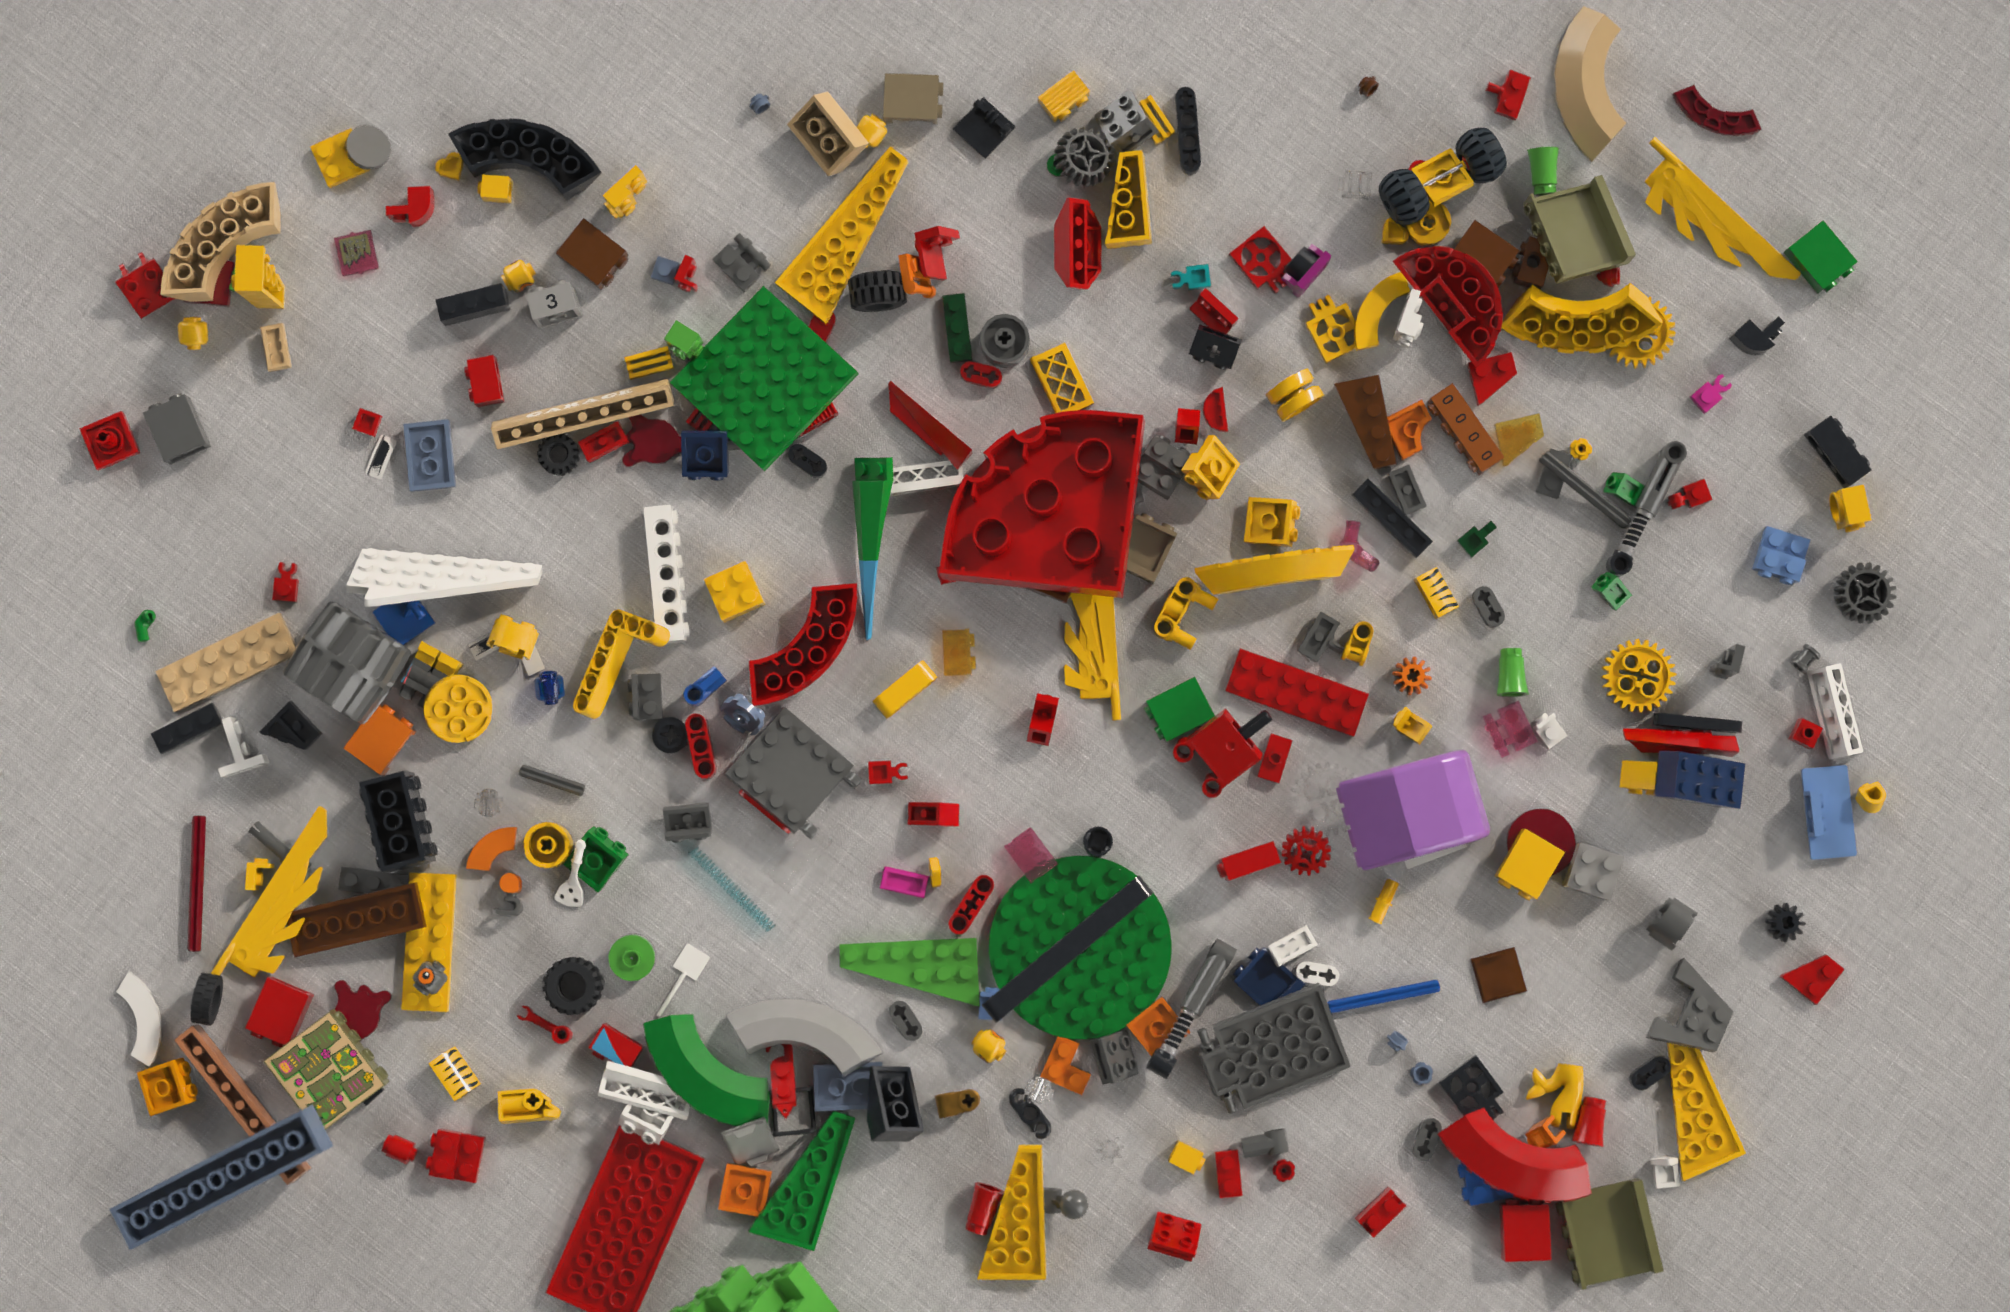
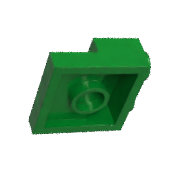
M593 826L582 837L586 848L583 852L582 864H580L578 870V877L599 893L629 854L626 852L624 844L619 841L613 842L608 838L609 834L605 829ZM575 848L563 863L570 871L572 866L571 859L573 858Z

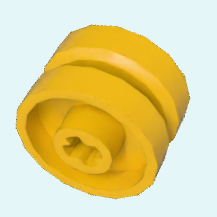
M1308 368L1287 377L1266 393V397L1271 405H1277L1286 400L1285 403L1278 407L1276 412L1282 422L1308 409L1325 396L1319 386H1311L1305 389L1314 379Z

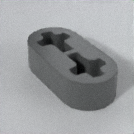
M1482 586L1477 588L1472 595V599L1484 623L1489 627L1501 625L1505 620V614L1495 594L1489 587ZM1479 591H1482L1483 594L1488 593L1489 597L1486 598L1488 606H1486L1483 600H1478L1477 597L1480 596ZM1488 608H1491L1493 613H1499L1497 623L1494 620H1489L1488 617L1491 616Z
M894 1002L889 1011L891 1018L905 1039L909 1041L917 1040L923 1030L917 1017L906 1002ZM896 1005L906 1008L904 1011L906 1020H903L900 1015H894L893 1012L896 1011ZM909 1021L911 1026L917 1025V1036L914 1037L912 1034H906L908 1027L905 1022Z
M1426 1118L1420 1124L1412 1146L1413 1155L1419 1160H1429L1436 1149L1439 1140L1437 1134L1442 1131V1126L1435 1118ZM1435 1122L1434 1127L1437 1130L1436 1132H1431L1429 1138H1427L1428 1130L1425 1129V1126ZM1425 1140H1427L1426 1148L1429 1152L1419 1156L1420 1152L1417 1150V1147H1422Z

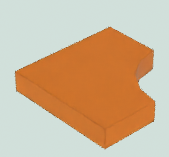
M1422 399L1388 416L1392 442L1402 460L1423 450L1420 441L1421 432L1424 426L1432 420V417Z

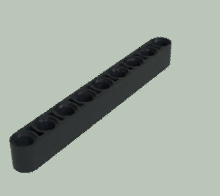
M1138 875L981 1006L997 1023L1154 892Z

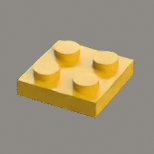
M351 128L310 146L329 188L371 170L355 166L347 156L345 142L350 132L353 131Z

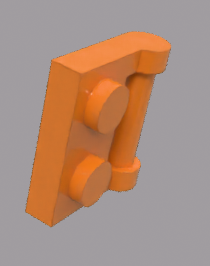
M907 253L898 255L905 293L911 295L917 293L928 299L934 298L936 289L931 285L930 278L923 277V274L920 272L919 257Z

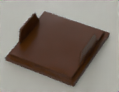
M1515 947L1471 958L1483 1003L1527 991Z

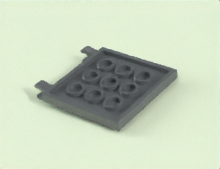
M785 707L725 773L728 779L793 834L800 830L809 839H812L817 834L818 829L807 822L808 818L842 779L854 789L862 781L861 777L850 771L854 766L850 761Z

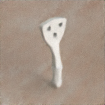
M582 839L575 843L569 879L559 887L554 896L556 901L566 906L581 907L583 904V890L578 881V870L580 864H582V856L586 848V844Z

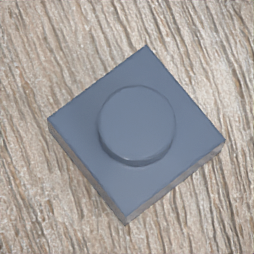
M657 256L651 278L673 285L680 263Z

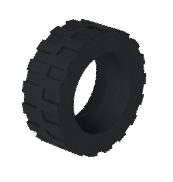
M201 973L192 996L190 1012L192 1023L213 1025L222 998V976L209 973Z

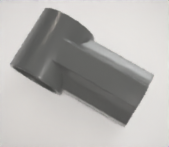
M1284 1128L1241 1138L1244 1158L1289 1152Z

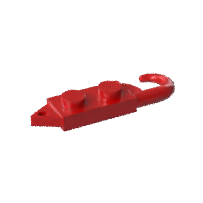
M781 1044L784 1048V1056L775 1058L770 1064L773 1108H776L783 1118L787 1119L792 1108L797 1106L792 1044ZM766 1047V1053L770 1052L771 1047Z

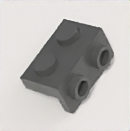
M709 803L663 807L666 841L677 843L685 839L704 840L707 837H711L712 822Z

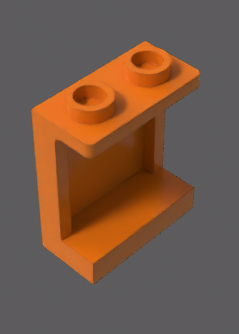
M385 703L383 706L379 705L369 720L358 727L344 747L350 754L383 776L386 775L390 769L388 766L409 737L416 733L412 728L414 725L412 722L404 717L400 720L393 715L396 711Z

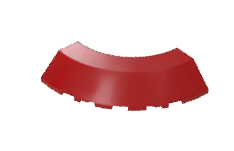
M857 583L811 587L812 597L808 617L796 637L782 650L767 657L749 661L753 706L770 704L797 694L820 678L833 664L847 642L853 626L857 606Z
M1485 1108L1463 1116L1437 1134L1455 1159L1458 1158L1467 1166V1171L1470 1173L1473 1171L1480 1178L1484 1179V1183L1497 1190L1502 1189L1512 1193L1514 1197L1529 1201L1530 1199L1544 1200V1203H1550L1551 1201L1568 1202L1591 1195L1588 1164L1576 1144L1569 1147L1551 1149L1524 1143L1501 1129L1489 1116Z

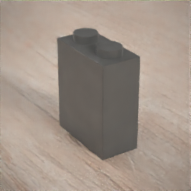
M173 395L169 398L168 402L153 404L148 407V411L143 412L165 463L171 465L211 447L192 400L187 395Z

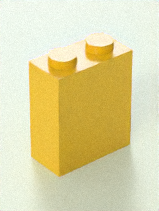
M1521 829L1494 876L1499 879L1497 883L1503 887L1510 889L1512 886L1519 891L1517 895L1525 900L1530 901L1531 898L1537 900L1565 852L1529 830Z

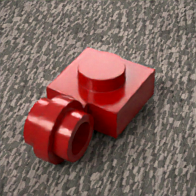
M1705 479L1683 486L1684 496L1681 495V492L1668 496L1669 501L1667 504L1673 510L1684 506V501L1686 500L1689 508L1713 499Z

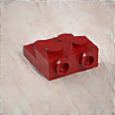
M442 1128L438 1129L437 1133L432 1134L430 1147H434L433 1155L428 1156L426 1162V1170H429V1176L477 1183L486 1137Z

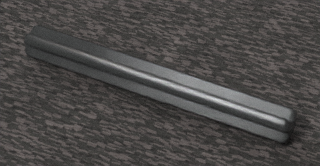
M1544 452L1539 459L1541 464L1621 528H1626L1629 525L1631 518L1551 453Z

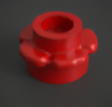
M1286 1159L1278 1160L1272 1170L1276 1179L1280 1182L1293 1179L1295 1175L1294 1164L1291 1161H1286Z

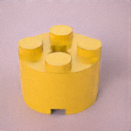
M500 614L499 618L495 619L486 645L492 649L496 645L500 647L498 652L518 659H523L524 656L526 660H530L539 634L534 629V625L524 621L518 624L513 622V618Z
M542 822L536 824L528 830L524 837V852L527 859L532 864L542 868L561 866L573 849V840L566 828L557 823ZM552 841V849L545 850L546 845L544 842Z

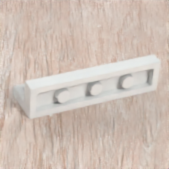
M950 461L893 468V474H898L896 477L893 476L894 480L890 496L957 488L964 478L962 466L958 469L959 475L949 477L944 475L943 472L948 466H953ZM925 469H933L938 473L934 479L924 480L920 477ZM903 472H910L915 476L913 481L904 483L899 481L898 478Z
M1841 663L1808 671L1807 675L1820 726L1823 728L1822 734L1829 760L1863 752ZM1832 670H1834L1836 681L1834 680ZM1850 739L1852 740L1854 748L1853 750L1851 748Z
M607 1061L597 1096L687 1120L690 1110V1104L670 1089L663 1076ZM609 1083L615 1085L618 1091L611 1092L604 1090L605 1084ZM627 1091H638L640 1097H630ZM650 1097H660L662 1103H652ZM677 1101L685 1104L684 1111L675 1109L672 1103Z

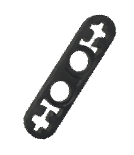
M1182 87L1175 96L1180 167L1185 174L1193 175L1199 171L1201 166L1196 95L1193 89ZM1183 93H1187V96L1191 97L1188 99V109H1184V101L1179 99ZM1189 114L1193 117L1194 121L1191 125L1186 126L1182 124L1181 117ZM1187 136L1193 137L1195 145L1190 148L1185 147L1182 142L1183 138ZM1188 153H1192V161L1197 163L1193 169H1189V166L1184 164L1188 162Z
M1654 713L1653 725L1742 733V721L1665 713Z

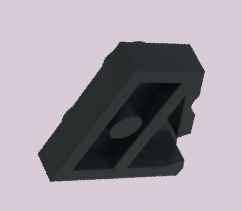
M289 701L259 731L262 735L271 736L278 739V741L290 743L303 750H307L323 734L293 701Z

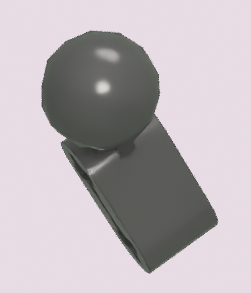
M1044 1187V1213L1057 1214L1062 1212L1065 1217L1072 1220L1079 1219L1086 1214L1089 1204L1084 1193L1078 1190H1070L1062 1196V1189Z

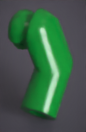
M144 610L135 620L138 642L149 641L147 629L156 618L153 610Z

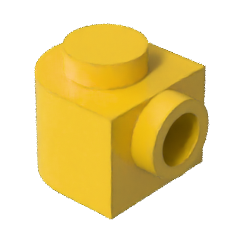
M1878 781L1872 784L1866 783L1858 788L1855 800L1864 811L1877 813L1882 809L1886 799V792Z

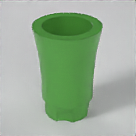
M1537 147L1527 150L1534 195L1543 196L1556 192L1558 147Z
M1501 649L1497 696L1520 697L1529 695L1522 649Z

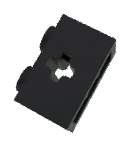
M1199 324L1189 354L1199 362L1209 361L1214 363V366L1219 369H1231L1242 339ZM1213 345L1218 346L1216 353L1212 352Z

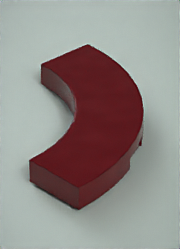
M1695 85L1672 94L1681 111L1695 124L1708 131L1727 136H1743L1762 130L1753 109L1743 112H1724L1712 107L1699 94Z

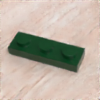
M965 293L942 295L950 363L973 361Z

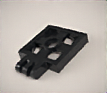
M1477 1055L1468 1059L1439 1081L1463 1116L1485 1108L1489 1116L1494 1120L1496 1116L1492 1112L1493 1108L1500 1115L1504 1112L1495 1100L1504 1092ZM1467 1067H1476L1482 1070L1483 1073L1474 1079L1469 1077L1465 1069ZM1458 1076L1463 1084L1462 1088L1454 1094L1451 1091L1452 1079ZM1490 1081V1093L1486 1099L1480 1090L1483 1084ZM1469 1083H1474L1476 1086L1473 1092L1467 1090ZM1470 1096L1475 1099L1478 1106L1466 1107L1460 1101Z

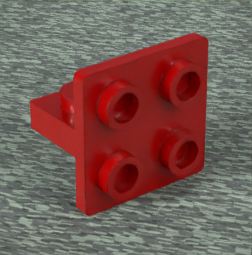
M1157 1212L1147 1249L1192 1262L1197 1253L1202 1225L1192 1220Z

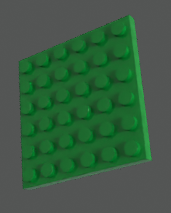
M763 286L704 346L697 358L694 357L670 381V384L720 431H727V437L765 472L859 373Z

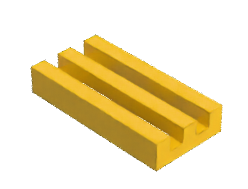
M1151 95L1139 102L1161 135L1159 138L1156 134L1151 137L1156 145L1175 134V130ZM1148 103L1151 105V107L1153 108V110L1155 111V113L1167 129V133H1165V131L1163 130V128L1161 127V125L1159 124V122L1147 106Z
M668 346L624 357L630 380L674 369ZM663 353L666 354V356L631 365V362ZM664 361L668 362V364L633 373V370Z

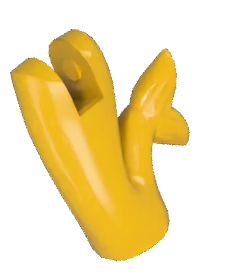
M1558 1063L1554 1074L1549 1079H1546L1534 1068L1532 1072L1534 1086L1528 1091L1526 1100L1554 1092L1563 1086V1090L1551 1107L1550 1116L1553 1115L1555 1119L1550 1124L1553 1127L1559 1128L1562 1112H1567V1129H1575L1583 1095V1066Z

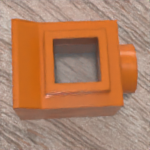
M1551 1115L1534 1124L1525 1135L1528 1144L1549 1148L1552 1145H1556L1566 1132L1562 1130L1555 1136L1547 1127L1555 1119Z

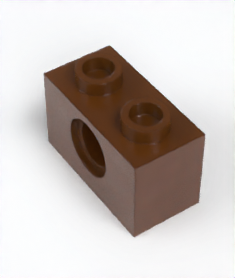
M1530 236L1526 242L1522 241L1518 254L1521 255V259L1513 268L1512 276H1515L1513 283L1527 288L1533 284L1538 289H1541L1548 272V263L1541 254L1538 239ZM1528 258H1533L1536 260V268H1532L1528 265Z

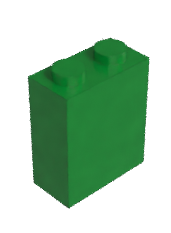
M1824 220L1783 252L1817 294L1823 289L1827 293L1837 285L1835 280L1840 276L1844 279L1854 271L1852 266L1858 262Z
M1195 677L1145 702L1147 706L1144 707L1149 720L1154 719L1157 725L1154 730L1159 740L1164 739L1166 743L1208 722L1215 716Z

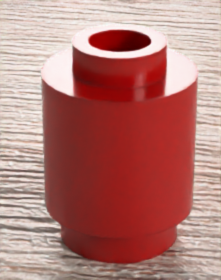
M388 1135L381 1152L386 1153V1156L407 1164L409 1161L413 1162L418 1149L415 1148L416 1143L398 1135Z

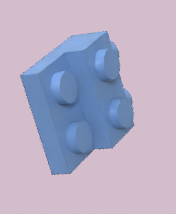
M1766 526L1752 570L1758 571L1757 575L1764 578H1771V576L1780 578L1779 582L1786 585L1800 582L1806 563L1805 556L1810 539Z

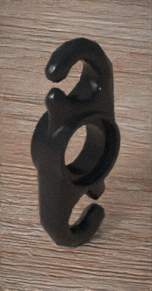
M1016 1088L1011 1091L1009 1103L1021 1120L1030 1127L1032 1132H1036L1039 1124L1045 1125V1132L1036 1133L1035 1136L1038 1139L1047 1138L1051 1133V1123L1039 1107L1030 1100L1029 1095L1024 1096L1022 1103L1015 1102V1096L1017 1094H1024V1089ZM1027 1107L1036 1109L1037 1116L1035 1119L1027 1120L1024 1117L1023 1112Z

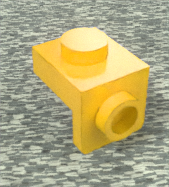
M1404 707L1402 711L1396 714L1393 723L1394 728L1399 733L1419 745L1433 727L1430 723L1412 713L1407 707Z

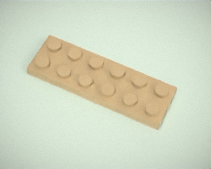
M277 613L155 672L173 711L177 713L290 659L296 649V645L282 614Z

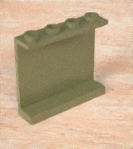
M1635 1178L1591 1188L1590 1196L1578 1200L1558 1201L1555 1203L1557 1214L1562 1216L1564 1225H1561L1563 1238L1568 1240L1569 1248H1566L1569 1262H1573L1574 1271H1571L1574 1284H1578V1287L1582 1290L1587 1289L1588 1285L1650 1271L1653 1273L1664 1272L1641 1179Z

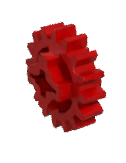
M1302 826L1301 832L1295 828L1293 829V836L1290 834L1286 835L1288 842L1284 841L1282 843V848H1284L1282 850V857H1286L1284 859L1285 865L1291 864L1290 871L1298 869L1299 875L1306 871L1307 875L1311 876L1312 870L1318 874L1320 873V866L1323 868L1327 867L1325 860L1331 859V854H1329L1331 852V845H1327L1329 843L1328 837L1322 838L1323 831L1315 833L1314 827H1311L1310 831H1306L1305 826ZM1296 843L1297 848L1291 852L1293 844ZM1322 849L1321 856L1317 859L1316 854L1320 853Z

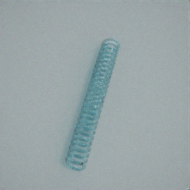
M699 847L688 852V855L692 854L691 858H694V861H698L697 864H701V868L704 867V871H707V874L711 873L710 877H714V880H717V884L721 883L720 887H723V890L727 889L726 893H730V896H733V900L737 899L736 903L740 902L739 906H743V909H746V913L750 912L749 916H752V919L756 918L755 922H759V925H762V929L766 928L765 932L770 931L776 926V924L772 925L773 921L767 924L770 917L765 919L767 914L761 917L764 911L758 913L760 908L755 910L757 904L751 907L754 904V901L749 903L751 898L744 901L747 898V895L743 896L744 892L738 895L741 888L735 891L738 887L736 885L732 888L735 882L728 885L731 882V879L726 881L728 875L721 879L725 875V872L720 874L722 869L715 873L718 866L713 868L715 863L709 866L712 859L706 862L709 858L707 856L703 859L706 853L698 857L702 853V850L697 852Z

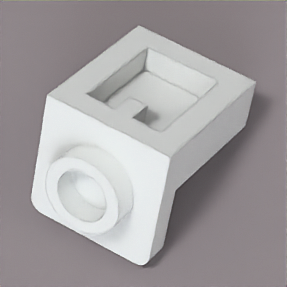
M1554 713L1550 715L1542 714L1534 720L1537 724L1532 727L1547 749L1552 748L1567 737L1565 731L1556 721Z

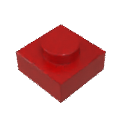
M360 408L352 429L375 437L383 416Z

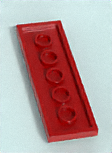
M1241 648L1225 689L1227 693L1352 737L1355 736L1369 696L1366 692Z

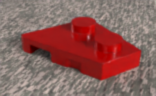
M1512 352L1488 357L1477 368L1472 362L1467 363L1477 406L1484 403L1517 374Z

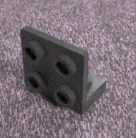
M1131 90L1126 91L1094 115L1108 141L1118 153L1133 151L1159 132L1155 124L1145 114Z

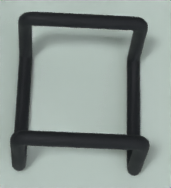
M811 1085L796 1088V1093L808 1091L811 1129L779 1132L776 1108H773L772 1089L769 1091L774 1127L773 1137L808 1134L816 1131Z

